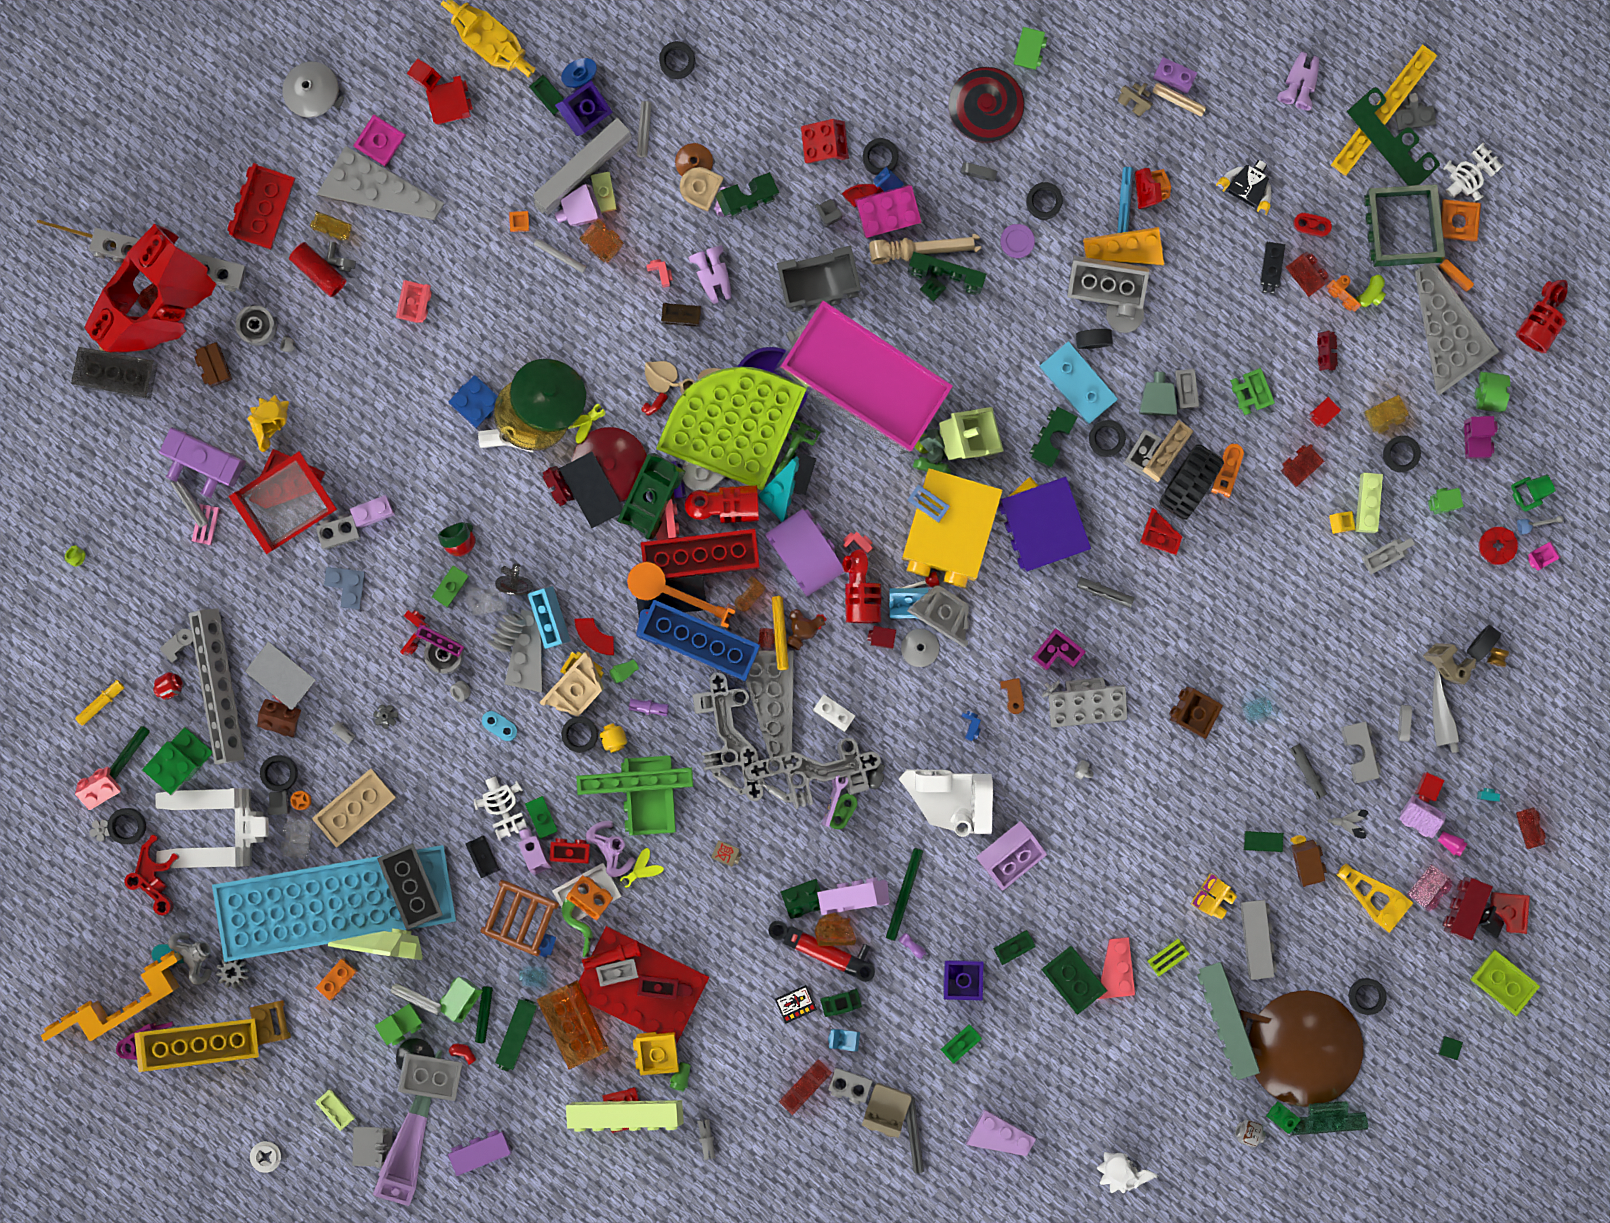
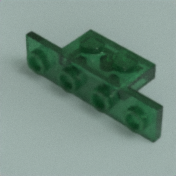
M1347 1101L1315 1103L1308 1105V1117H1299L1300 1122L1292 1130L1291 1135L1367 1130L1369 1125L1365 1112L1348 1113Z

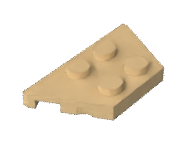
M587 650L539 702L541 705L545 706L547 704L556 707V710L567 711L569 714L579 716L600 694L604 687Z

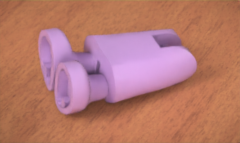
M1301 52L1285 82L1289 87L1278 94L1277 100L1285 104H1293L1298 89L1301 92L1295 106L1303 110H1311L1313 104L1309 93L1315 91L1319 71V57L1313 56L1310 67L1307 69L1303 67L1307 53Z
M722 245L706 250L712 264L710 268L708 267L704 251L688 257L691 263L699 266L700 271L696 273L713 304L719 303L715 289L722 287L725 299L731 298L725 262L720 263L719 256L724 250Z

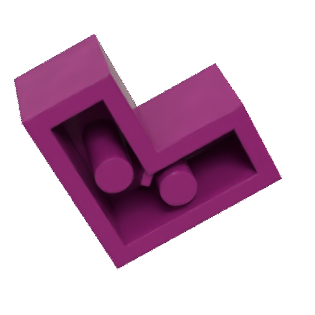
M1494 416L1470 417L1464 421L1465 459L1492 457L1495 448L1494 442H1491V437L1498 430L1497 421H1494Z
M1055 628L1031 657V660L1045 671L1057 657L1073 668L1086 651Z

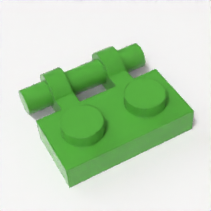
M1261 368L1242 375L1244 379L1242 384H1239L1237 378L1230 380L1233 386L1231 388L1232 392L1236 394L1239 401V409H1242L1244 416L1251 413L1249 406L1254 404L1256 411L1275 404ZM1246 388L1251 396V399L1246 400L1242 391Z

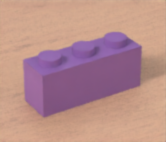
M497 1129L487 1133V1138L481 1140L480 1137L469 1141L470 1145L463 1147L460 1144L451 1148L452 1152L448 1156L456 1176L511 1154L512 1150L504 1131L499 1132Z

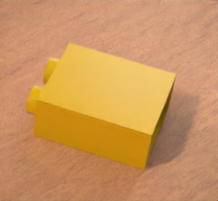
M928 468L923 488L950 507L939 523L916 508L901 560L909 562L906 570L908 572L929 577L932 568L945 572L943 582L965 588L968 579L972 581L977 579L1002 490ZM921 492L920 496L939 509H944V507ZM918 501L919 504H921L923 507L931 511L936 516L940 515L935 510L924 504L922 501Z

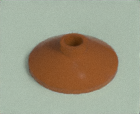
M687 144L676 155V169L681 176L695 167H703L711 171L713 166L712 154L701 144ZM691 158H696L697 163L692 164L690 162Z

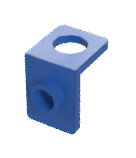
M887 166L873 179L875 186H880L884 191L904 185Z

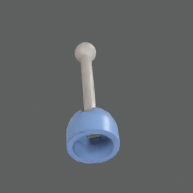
M1557 516L1554 519L1534 523L1528 519H1520L1517 521L1519 534L1523 535L1531 532L1534 526L1554 522L1562 523L1564 518Z

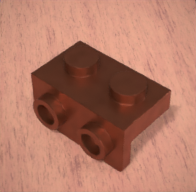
M265 699L258 713L257 727L294 738L301 709L294 708L291 710L285 704Z

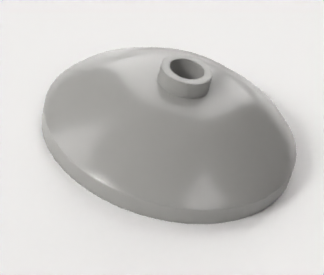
M311 61L297 65L288 73L283 83L282 93L286 105L292 112L301 117L312 118L326 113L334 105L338 96L339 85L335 74L329 67L322 63ZM309 83V87L304 88V85Z

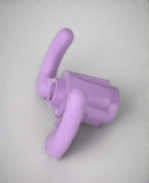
M612 821L596 823L586 832L587 841L598 845L601 849L602 854L607 860L606 873L610 877H618L625 874L632 868L635 859L630 857L624 866L616 869L618 856L622 853L625 843L619 836L607 838L596 834L601 829L612 828L614 825Z

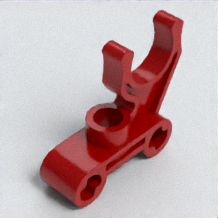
M151 835L149 840L141 846L135 872L126 875L124 883L130 890L141 888L155 901L153 904L154 912L163 916L170 914L173 911L174 905L171 899L163 893L167 885L156 876V872L169 870L173 863L179 859V855L177 853L171 854L169 860L162 864L154 862L150 857V848L159 838L157 835ZM137 877L139 880L138 885H132L131 878ZM162 901L166 902L165 907L167 910L165 912L160 910L162 907L160 903Z

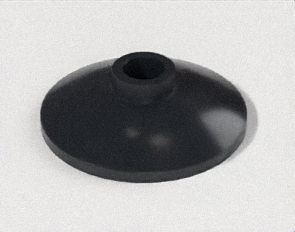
M419 1038L406 1040L399 1046L396 1053V1063L400 1070H402L405 1053L435 1058L431 1045Z

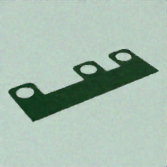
M1374 87L1346 112L1408 186L1420 185L1440 166V163L1431 152L1425 153L1417 162L1410 157L1408 152L1419 143V137L1410 127L1405 128L1396 137L1391 134L1375 114L1386 103V97L1377 87ZM1372 93L1380 95L1381 101L1378 105H1372L1369 102V96ZM1405 133L1413 135L1414 141L1411 145L1403 143L1402 137ZM1432 158L1435 164L1431 170H1426L1423 167L1424 159Z

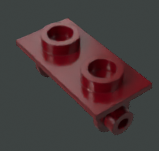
M1330 331L1320 332L1317 338L1319 371L1327 369L1330 371L1336 370L1338 366L1337 353H1331V349H1337V335H1335V332Z
M557 466L549 467L548 470L543 472L544 476L542 478L548 489L554 486L556 488L551 492L556 504H559L561 507L566 502L575 500L573 493Z

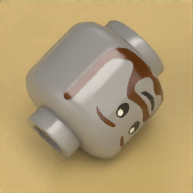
M1249 1119L1239 1122L1235 1130L1238 1142L1250 1147H1256L1259 1143H1263L1266 1135L1260 1123Z

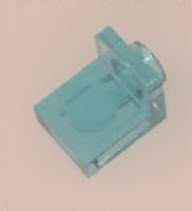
M1266 697L1241 705L1247 723L1270 716V711L1273 710L1270 700H1266Z
M523 966V970L519 971V981L522 982V986L546 987L548 967Z

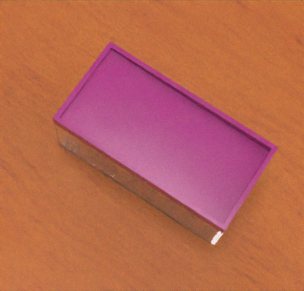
M825 301L820 302L813 308L774 369V372L807 388V394L899 454L913 450L953 387Z

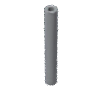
M538 238L535 240L534 245L581 273H584L587 267L542 240Z

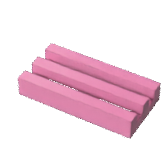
M200 504L199 507L202 512L206 509L205 516L208 521L211 510L214 513L208 540H204L208 523L202 527L200 539H197L200 526L195 523L192 542L212 545L220 508Z

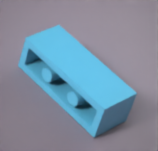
M554 587L543 588L529 593L528 597L545 649L570 642L571 640Z

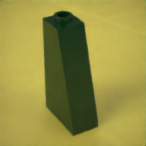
M524 997L519 998L495 1061L499 1065V1069L509 1072V1069L514 1070L539 1008V1003Z

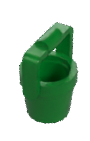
M1548 474L1532 480L1530 477H1527L1511 486L1512 496L1516 504L1520 505L1524 512L1543 504L1542 500L1556 492ZM1524 484L1527 485L1534 500L1533 503L1527 506L1523 504L1524 501L1516 488Z

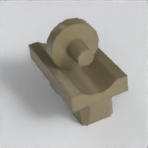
M1145 82L1142 86L1137 83L1133 85L1132 88L1138 92H1135L1126 85L1120 90L1121 94L1118 102L1127 106L1131 99L1136 101L1137 104L1132 111L1138 116H1141L1153 105V103L1141 96L1143 94L1148 98L1151 94L1145 90L1148 85Z

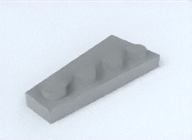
M521 609L520 615L526 620V625L522 627L523 630L521 633H518L519 637L515 639L505 685L542 693L541 635L534 613Z

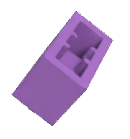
M1162 57L1153 79L1188 94L1197 72Z

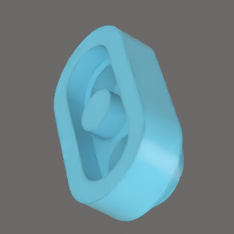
M489 711L483 715V726L502 740L511 741L517 736V727L497 712ZM490 717L495 719L493 724L488 723ZM505 728H510L511 733L509 735L504 734Z

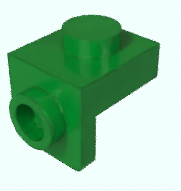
M1278 1101L1266 1115L1267 1118L1287 1134H1290L1300 1122L1299 1117Z

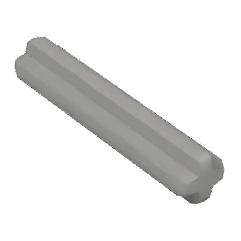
M649 101L641 102L637 156L641 158L647 157L651 116V102Z
M180 478L177 479V482L172 481L171 485L197 525L200 527L205 526L208 520Z
M398 983L391 987L392 994L435 1015L441 1012V1004Z

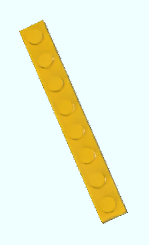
M1423 44L1384 94L1386 103L1375 112L1384 125L1438 56ZM1360 128L1357 129L1331 163V166L1344 176L1349 173L1371 144L1369 138Z

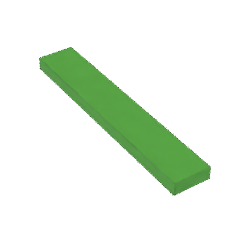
M692 767L576 776L578 795L694 787Z

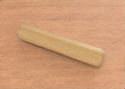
M1156 83L1153 88V93L1198 116H1202L1206 110L1205 106L1160 83Z

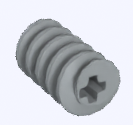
M510 609L506 610L510 614L509 616L505 614L502 616L506 622L499 621V625L502 628H495L498 635L491 634L494 641H487L491 647L503 652L511 650V646L515 643L514 639L519 637L518 633H521L522 627L526 625V620L519 613Z

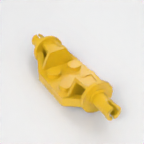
M453 0L442 1L441 6L453 14L451 23L456 26L462 42L487 63L494 67L506 68L508 71L518 68L528 78L532 75L531 72L534 73L536 68L523 59L526 50L521 48L516 36L488 12L472 7L468 2L460 6ZM501 57H504L510 62H506L505 60L501 59Z

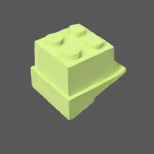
M992 407L952 413L951 419L939 423L940 435L944 441V451L948 460L985 457L1004 452Z

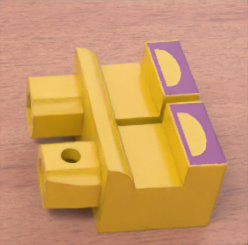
M1210 873L1201 886L1203 890L1199 889L1190 904L1209 916L1223 919L1227 910L1219 906L1224 899L1232 904L1237 895L1230 890V886Z

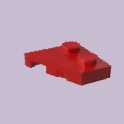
M1151 508L1140 543L1176 556L1182 536L1171 527L1156 509Z

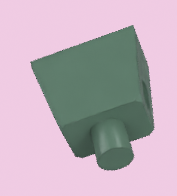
M1154 372V382H1147L1145 384L1139 414L1177 415L1174 384L1165 383V372Z

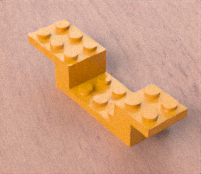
M173 950L160 958L162 962L159 963L156 960L143 968L145 972L141 974V977L150 992L140 997L139 1003L135 1000L122 1008L124 1012L121 1013L118 1010L108 1017L98 1000L94 1003L90 1000L77 1008L78 1013L73 1010L60 1018L61 1023L57 1020L44 1028L45 1033L40 1035L45 1042L78 1022L88 1040H94L179 988L180 986L170 971L169 966L182 959L183 956L179 952L175 953Z

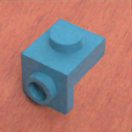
M831 1029L828 1037L829 1048L858 1051L860 1032Z

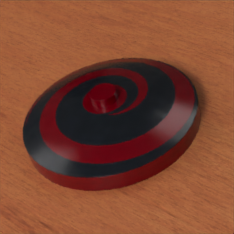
M994 67L975 68L963 74L952 87L948 101L949 115L956 129L968 139L980 143L997 142L1008 137L1018 127L1024 113V96L1017 81L1007 72Z

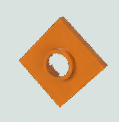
M1443 199L1441 205L1443 238L1477 242L1481 203ZM1455 215H1462L1466 221L1464 227H1454L1452 218Z

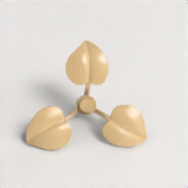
M658 361L646 362L645 364L646 380L649 386L656 392L665 393L669 390L670 386H680V392L683 394L695 382L692 379H685L683 382L673 383L677 379V370L669 362ZM708 368V369H705V370H703L702 372H700V374L698 375L697 380H699L700 378H702V377H704V376H706V375H708V374H710V373H712V372H715V371H718V370H721V369H718V368Z

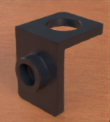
M1491 906L1484 909L1478 927L1494 938H1498L1504 926V921L1494 915L1497 907Z

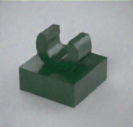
M932 275L919 290L934 303L946 290V287Z

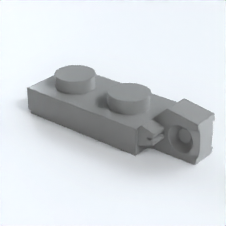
M1399 538L1361 559L1371 575L1405 557L1408 554L1406 549L1415 545L1412 538L1404 542Z

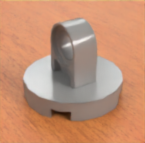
M1109 304L1106 309V319L1113 330L1119 333H1129L1141 325L1144 319V309L1128 305Z

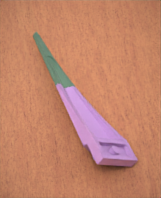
M441 1050L437 1051L435 1058L441 1059ZM416 1095L378 1174L380 1177L373 1192L374 1196L403 1205H410L417 1184L421 1149L431 1097Z

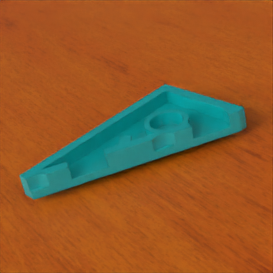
M797 456L758 494L760 499L781 522L788 518L787 509L791 505V495L795 486L794 476L799 467V458Z

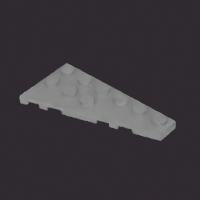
M347 146L343 149L316 194L320 197L434 221L444 206L443 202Z

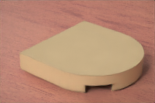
M703 167L692 168L680 180L681 195L688 203L708 212L724 177Z

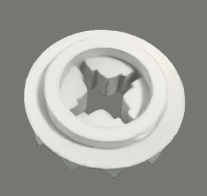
M263 1141L252 1148L250 1162L259 1172H271L280 1164L281 1152L278 1146L272 1142ZM272 1151L269 1156V1162L267 1160L259 1162L263 1157L262 1152L266 1154Z

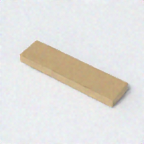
M1178 420L1142 471L1158 482L1194 431Z

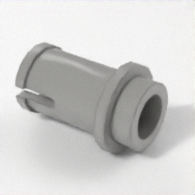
M337 721L331 728L332 734L339 736L348 745L356 735L343 726V722Z

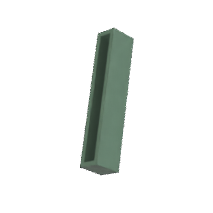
M1218 962L1199 969L1200 973L1197 974L1200 985L1204 984L1206 992H1204V997L1207 1004L1211 1003L1213 1010L1210 1011L1213 1022L1217 1021L1219 1029L1216 1031L1220 1041L1224 1040L1226 1047L1223 1048L1226 1059L1230 1058L1232 1066L1229 1068L1233 1078L1237 1077V1080H1241L1261 1073L1223 963Z

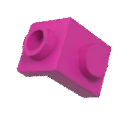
M1552 541L1528 554L1530 565L1532 568H1536L1537 571L1561 558Z

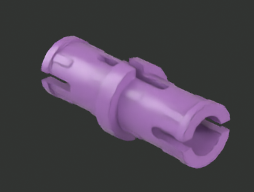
M631 698L629 710L643 712L646 715L657 714L667 717L669 704Z

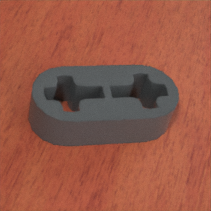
M966 162L962 164L960 171L964 175L987 181H995L998 173L994 169Z

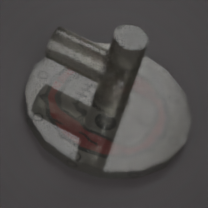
M514 563L512 569L507 566L501 568V572L505 576L496 579V589L509 595H525L532 592L533 583L529 579L519 576L520 564Z

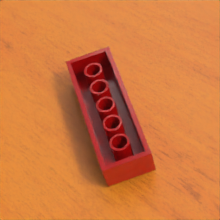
M755 529L640 542L643 562H651L658 565L664 572L665 579L760 569Z

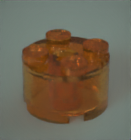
M598 218L579 237V240L584 245L588 244L589 250L607 264L624 244L619 239L620 236L612 229L609 231L606 225Z

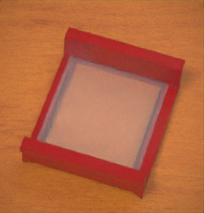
M300 451L228 496L265 554L270 553L337 510Z

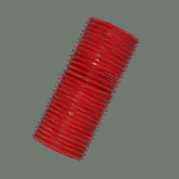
M306 242L299 244L290 254L289 260L329 297L335 296L346 284L347 280Z

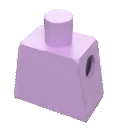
M587 184L561 199L563 209L555 212L559 223L568 220V223L572 226L604 220L593 188Z
M530 828L520 831L519 834L522 841L518 844L529 871L536 875L550 869L551 865L540 839L536 835H532Z

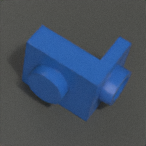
M967 711V714L962 713L961 717L971 721L964 739L972 742L973 738L977 739L981 729L978 726L981 720L977 719V714Z
M544 934L539 947L541 951L539 956L547 958V955H552L556 941L555 936Z

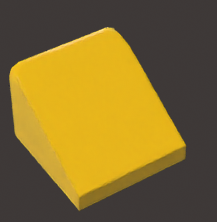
M1352 511L1329 515L1333 534L1356 530Z

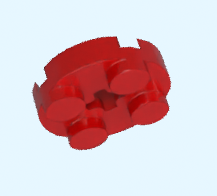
M1492 527L1484 532L1479 539L1478 549L1480 555L1487 562L1493 565H1502L1515 557L1518 542L1513 531L1504 527ZM1497 540L1500 541V544H1503L1500 551H1497V548H1493V544H1496Z

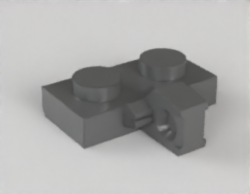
M1417 93L1407 96L1409 105H1405V110L1395 111L1398 131L1404 130L1407 127L1414 129L1436 125L1433 105L1423 107L1422 103H1418Z

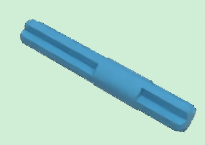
M1124 167L1122 172L1117 233L1128 232L1132 196V167Z

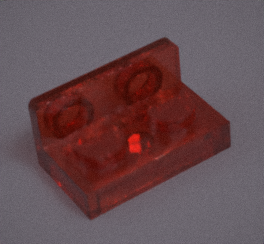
M1306 251L1287 265L1286 269L1306 295L1310 297L1329 283L1330 280L1326 270L1318 266L1316 257Z

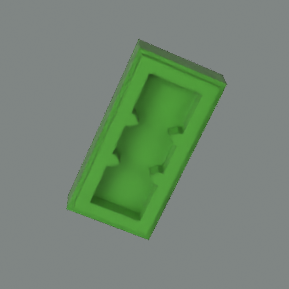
M452 566L432 595V598L448 608L469 576L455 566Z

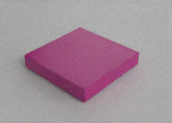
M373 114L353 147L386 167L406 137V134Z

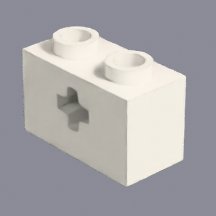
M824 694L813 709L815 713L843 732L846 731L855 718L854 714Z

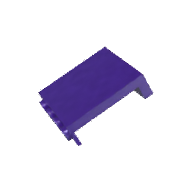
M1066 476L1000 499L998 508L1001 515L1004 514L1007 522H1004L1007 533L1011 532L1013 540H1010L1013 550L1018 552L1019 558H1017L1019 568L1024 569V572L1091 549Z

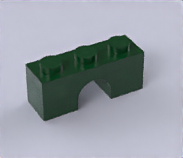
M771 173L755 177L748 183L751 195L743 194L738 184L720 190L715 197L724 217L728 215L734 217L741 214L744 209L748 208V211L757 208L760 203L764 202L766 205L775 201V197L780 192Z
M1058 406L1055 411L1051 409L1047 420H1049L1047 427L1043 426L1038 434V437L1041 438L1038 445L1034 443L1029 452L1032 454L1030 459L1051 469L1060 453V450L1052 446L1050 442L1051 435L1061 432L1068 436L1078 417Z

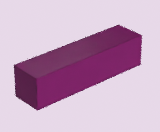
M420 623L415 632L416 636L459 657L464 648V645L422 623Z

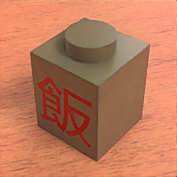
M718 840L711 858L733 867L734 863L738 865L742 854L739 853V848Z

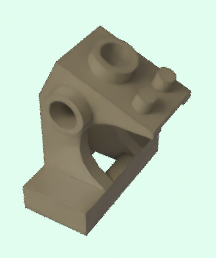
M1436 643L1423 655L1426 661L1434 664L1446 680L1455 684L1465 685L1471 677V670L1476 668L1475 658H1466L1458 666L1454 663L1453 654L1458 651L1454 644Z

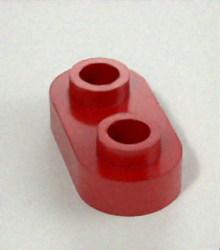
M1300 213L1293 221L1294 228L1298 232L1317 237L1327 236L1332 229L1329 219L1309 213ZM1304 220L1306 226H1301L1299 222ZM1318 225H1323L1325 229L1320 231Z

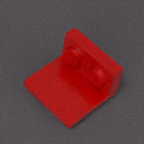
M829 119L801 126L805 163L809 164L831 158L849 159L845 121Z

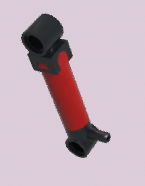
M774 921L769 926V935L773 939H784L783 944L863 982H868L875 975V969L872 964L864 961L870 949V946L867 944H863L856 957L798 928L790 926L788 929L783 921ZM775 925H781L784 929L783 933L779 936L775 935L772 931ZM864 966L869 967L871 970L868 977L860 975V969Z

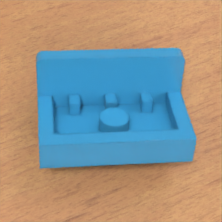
M889 588L890 618L919 619L907 610L928 593V588Z

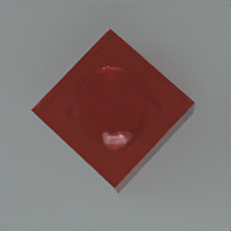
M760 628L758 641L760 648H771L775 640L773 629Z

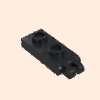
M1266 242L1260 285H1263L1262 293H1267V288L1270 286V294L1274 295L1275 287L1279 288L1286 244Z

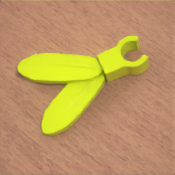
M596 404L587 413L588 415H581L573 425L568 427V429L580 426L576 434L577 444L582 443L586 439L593 421L606 414L604 409L601 412H597L598 409H601L600 404Z
M649 848L644 849L640 853L633 872L620 879V881L624 878L629 879V884L625 888L629 887L637 877L656 876L664 871V868L659 865L645 867L650 857Z

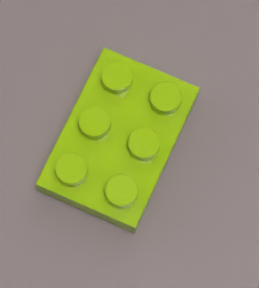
M1494 949L1470 978L1473 983L1514 1016L1520 1013L1540 987V985Z

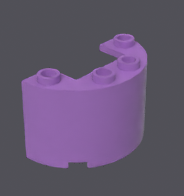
M801 509L764 535L794 576L805 596L808 597L845 571L842 566L843 560L840 556L837 558L833 552L836 549L830 539L826 541L822 534L825 532L820 524H814L812 521L814 518L808 509L805 511Z

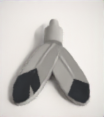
M1364 809L1356 810L1342 818L1333 817V819H1328V823L1341 826L1353 836L1364 839L1366 838V833L1354 823L1364 819L1368 815V811Z

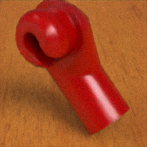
M660 393L652 405L645 403L641 411L646 413L645 415L651 416L662 408L668 396Z
M455 1043L449 1048L451 1056H464L469 1065L477 1060L468 1045Z

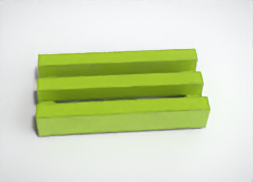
M1177 938L1147 960V962L1159 977L1187 957L1189 952L1185 949L1179 938ZM1178 944L1179 948L1154 965L1153 961ZM1180 951H1183L1182 955L1173 960L1160 971L1157 969L1165 962H1167L1169 959H1171L1173 956L1178 954Z

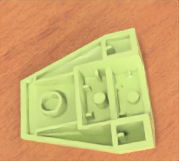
M392 928L391 932L382 931L328 942L330 947L422 960L423 958L418 936L411 935L412 931Z

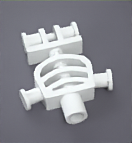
M1484 142L1470 154L1478 163L1477 165L1465 161L1456 167L1449 160L1443 170L1447 169L1452 173L1449 178L1454 183L1446 189V192L1452 198L1462 191L1466 196L1471 194L1474 198L1473 202H1477L1484 197L1478 191L1484 182L1480 171L1483 169L1492 177L1495 172L1504 166V164L1501 165L1497 160V156L1493 158L1490 155L1492 151L1486 149ZM1487 157L1489 162L1486 163L1483 159ZM1489 165H1492V166L1494 167L1495 172L1492 170V168H1491ZM1461 167H1467V168H1469V169H1471V170L1468 171V170H1466L1465 168H1461ZM1475 175H1476L1477 178H1478V185H1477V181H1476V179H1475V177H1474Z
M496 776L485 780L490 792L483 794V799L476 800L475 798L474 805L476 810L479 807L485 806L488 813L502 815L503 820L493 824V828L501 825L504 826V829L495 830L499 841L507 835L510 837V832L515 831L517 834L519 830L527 829L528 826L524 818L522 821L515 823V819L523 816L522 813L512 817L509 814V811L516 804L514 794L519 790L523 791L519 783L515 781L516 784L511 787L508 785L500 787ZM509 792L508 797L503 800V796ZM512 797V803L507 808L505 803H507ZM487 800H495L497 803L489 804ZM489 807H498L500 811L494 812ZM511 821L513 827L508 828L507 823Z

